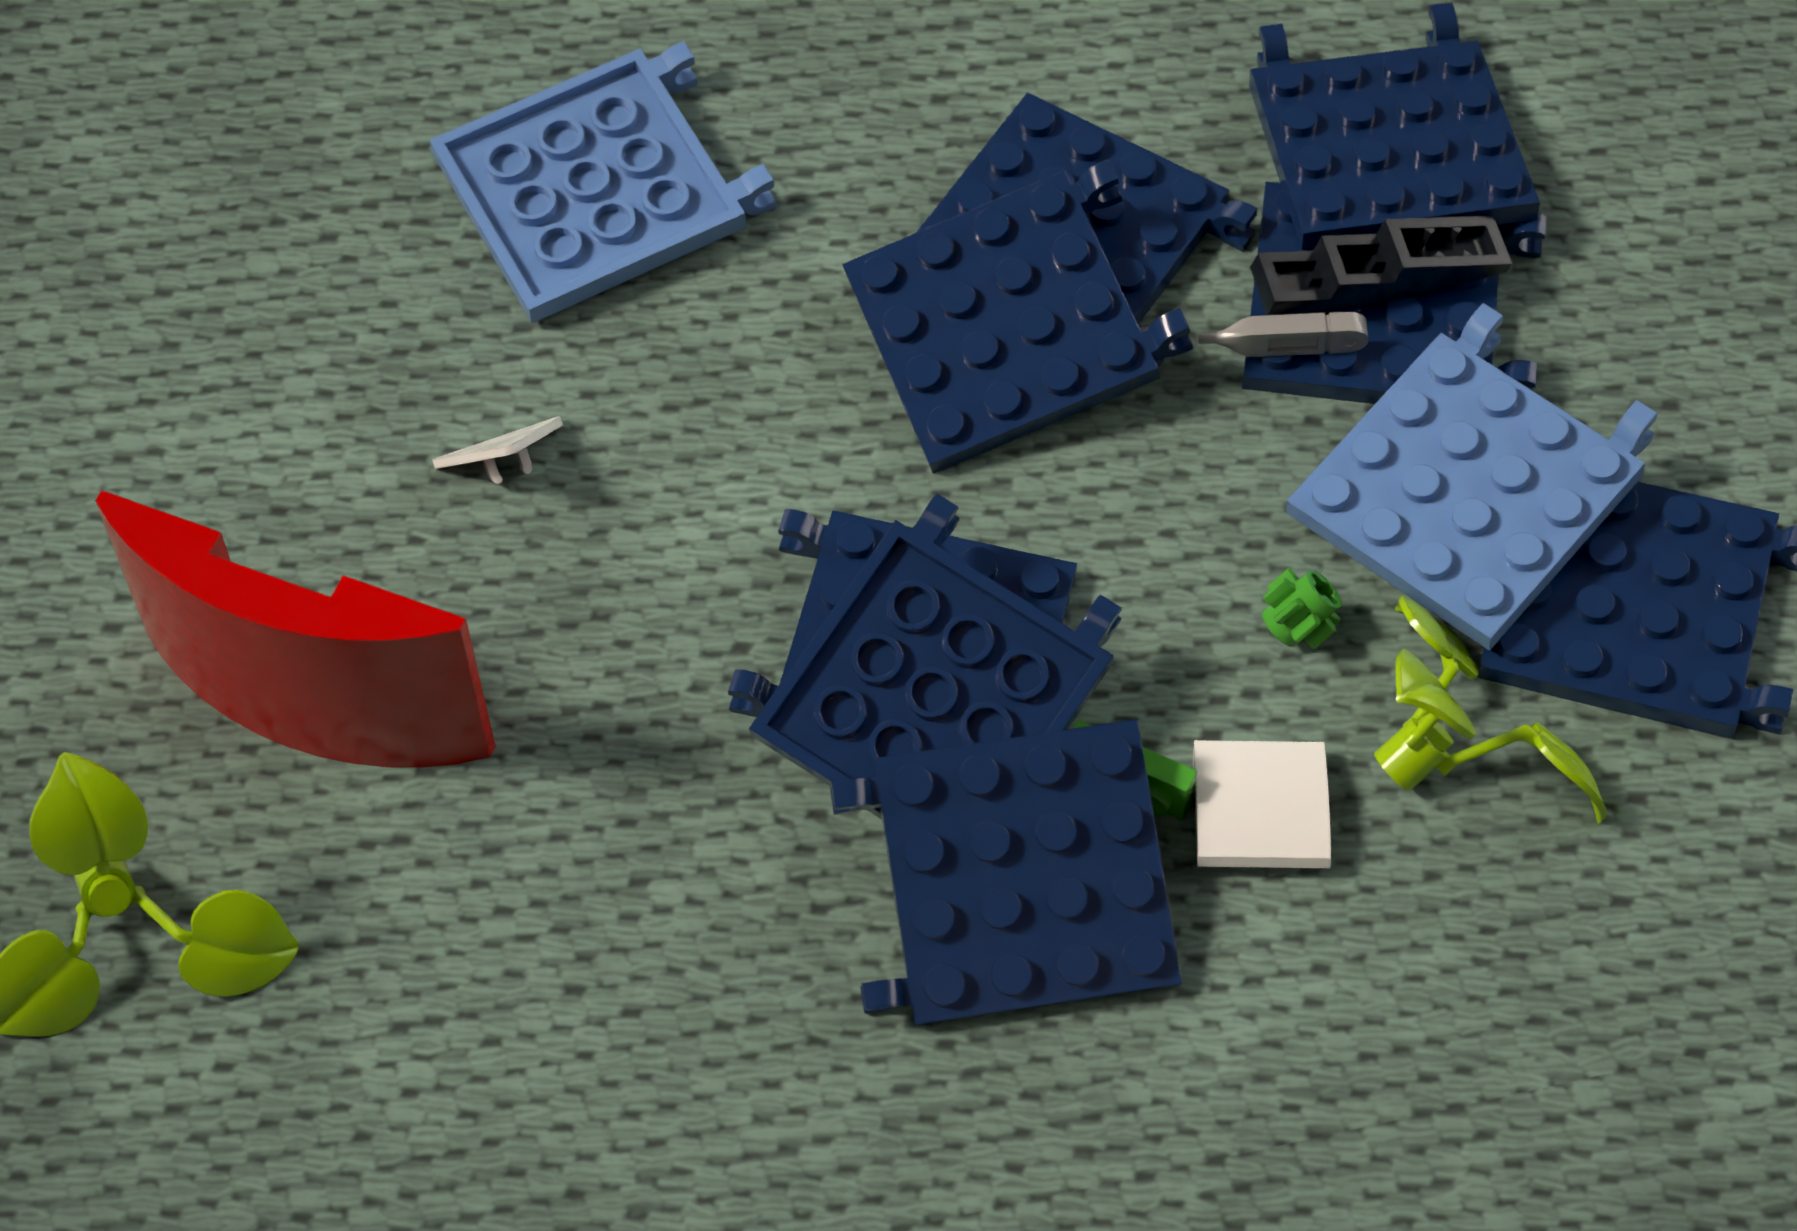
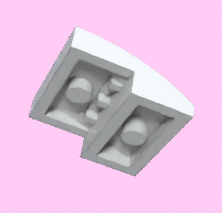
M1194 740L1193 769L1197 770L1194 819L1197 867L1330 868V810L1324 742Z

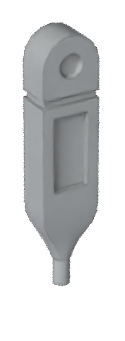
M1356 312L1329 313V315H1325V313L1251 316L1241 319L1230 327L1216 333L1198 334V344L1217 343L1247 357L1324 354V352H1329V354L1350 353L1363 349L1369 341L1366 318Z

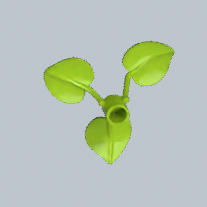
M1402 595L1398 599L1395 610L1404 613L1406 619L1418 634L1440 653L1443 673L1437 679L1422 661L1405 648L1397 654L1395 662L1396 701L1419 708L1403 724V727L1374 752L1376 760L1384 771L1400 787L1410 792L1435 768L1446 776L1457 765L1516 741H1524L1539 749L1553 765L1590 797L1597 823H1601L1606 818L1607 812L1590 770L1571 747L1537 721L1532 726L1522 725L1449 755L1446 750L1454 742L1448 732L1438 722L1439 720H1442L1469 740L1476 735V731L1465 711L1446 689L1459 669L1468 678L1474 680L1478 676V668L1468 649L1453 631L1436 619L1422 605Z
M63 752L57 760L48 784L34 806L30 818L29 836L34 853L43 864L56 872L74 875L82 901L75 908L77 914L73 940L67 948L63 941L53 932L35 930L18 937L1 952L0 1035L52 1036L77 1027L90 1015L98 1001L100 979L93 964L77 956L85 947L89 921L93 915L112 917L124 912L132 903L138 904L175 940L187 944L178 961L179 973L182 979L192 988L212 996L228 997L241 995L264 986L275 979L291 963L298 952L299 943L274 906L261 896L244 890H225L208 897L194 910L191 917V931L180 927L146 895L143 887L134 884L126 860L133 858L143 849L148 835V818L141 800L123 780L105 767L84 757Z

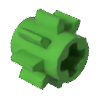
M1288 568L1267 586L1269 591L1263 596V600L1269 605L1262 611V617L1270 632L1283 644L1294 647L1301 640L1305 639L1313 649H1316L1337 631L1335 625L1340 621V617L1335 611L1342 605L1341 598L1334 586L1319 572L1309 570L1299 579L1295 572Z

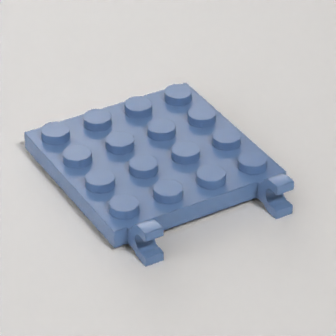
M684 41L671 46L661 55L647 60L641 49H637L429 140L434 158L531 323H535L746 228L745 213L750 216H758L777 207L776 201L769 191L774 188V180L764 164L748 170L740 178L729 183L724 181L667 90L672 93H679L698 85L697 78L690 68L695 64V59Z
M1482 303L1470 317L1462 331L1461 337L1456 342L1443 333H1440L1286 500V513L1490 651L1642 478L1645 462L1636 456L1653 440L1654 432L1649 430V427L1656 421L1657 412L1636 400L1619 421L1613 435L1609 439L1605 438L1483 360L1501 343V335L1496 333L1495 330L1502 324L1503 315Z

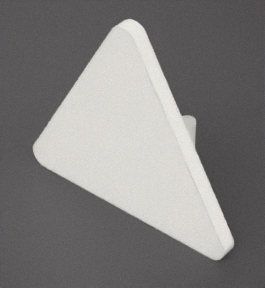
M560 416L437 457L432 461L435 469L483 460L490 480L500 484L502 477L498 472L494 458L516 453L520 463V470L529 474L532 471V463L526 447L563 426Z

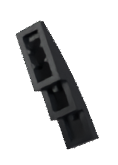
M1494 216L1385 219L1377 234L1321 236L1313 251L1258 252L1250 269L1266 315H1288L1328 312L1381 304L1441 291L1507 272L1512 262Z

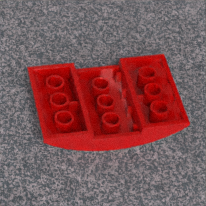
M100 491L95 502L147 635L160 656L179 679L203 701L224 716L250 731L286 747L318 757L352 764L389 768H424L460 764L491 757L496 746L466 618L342 575L331 597L231 562L220 531L112 493Z

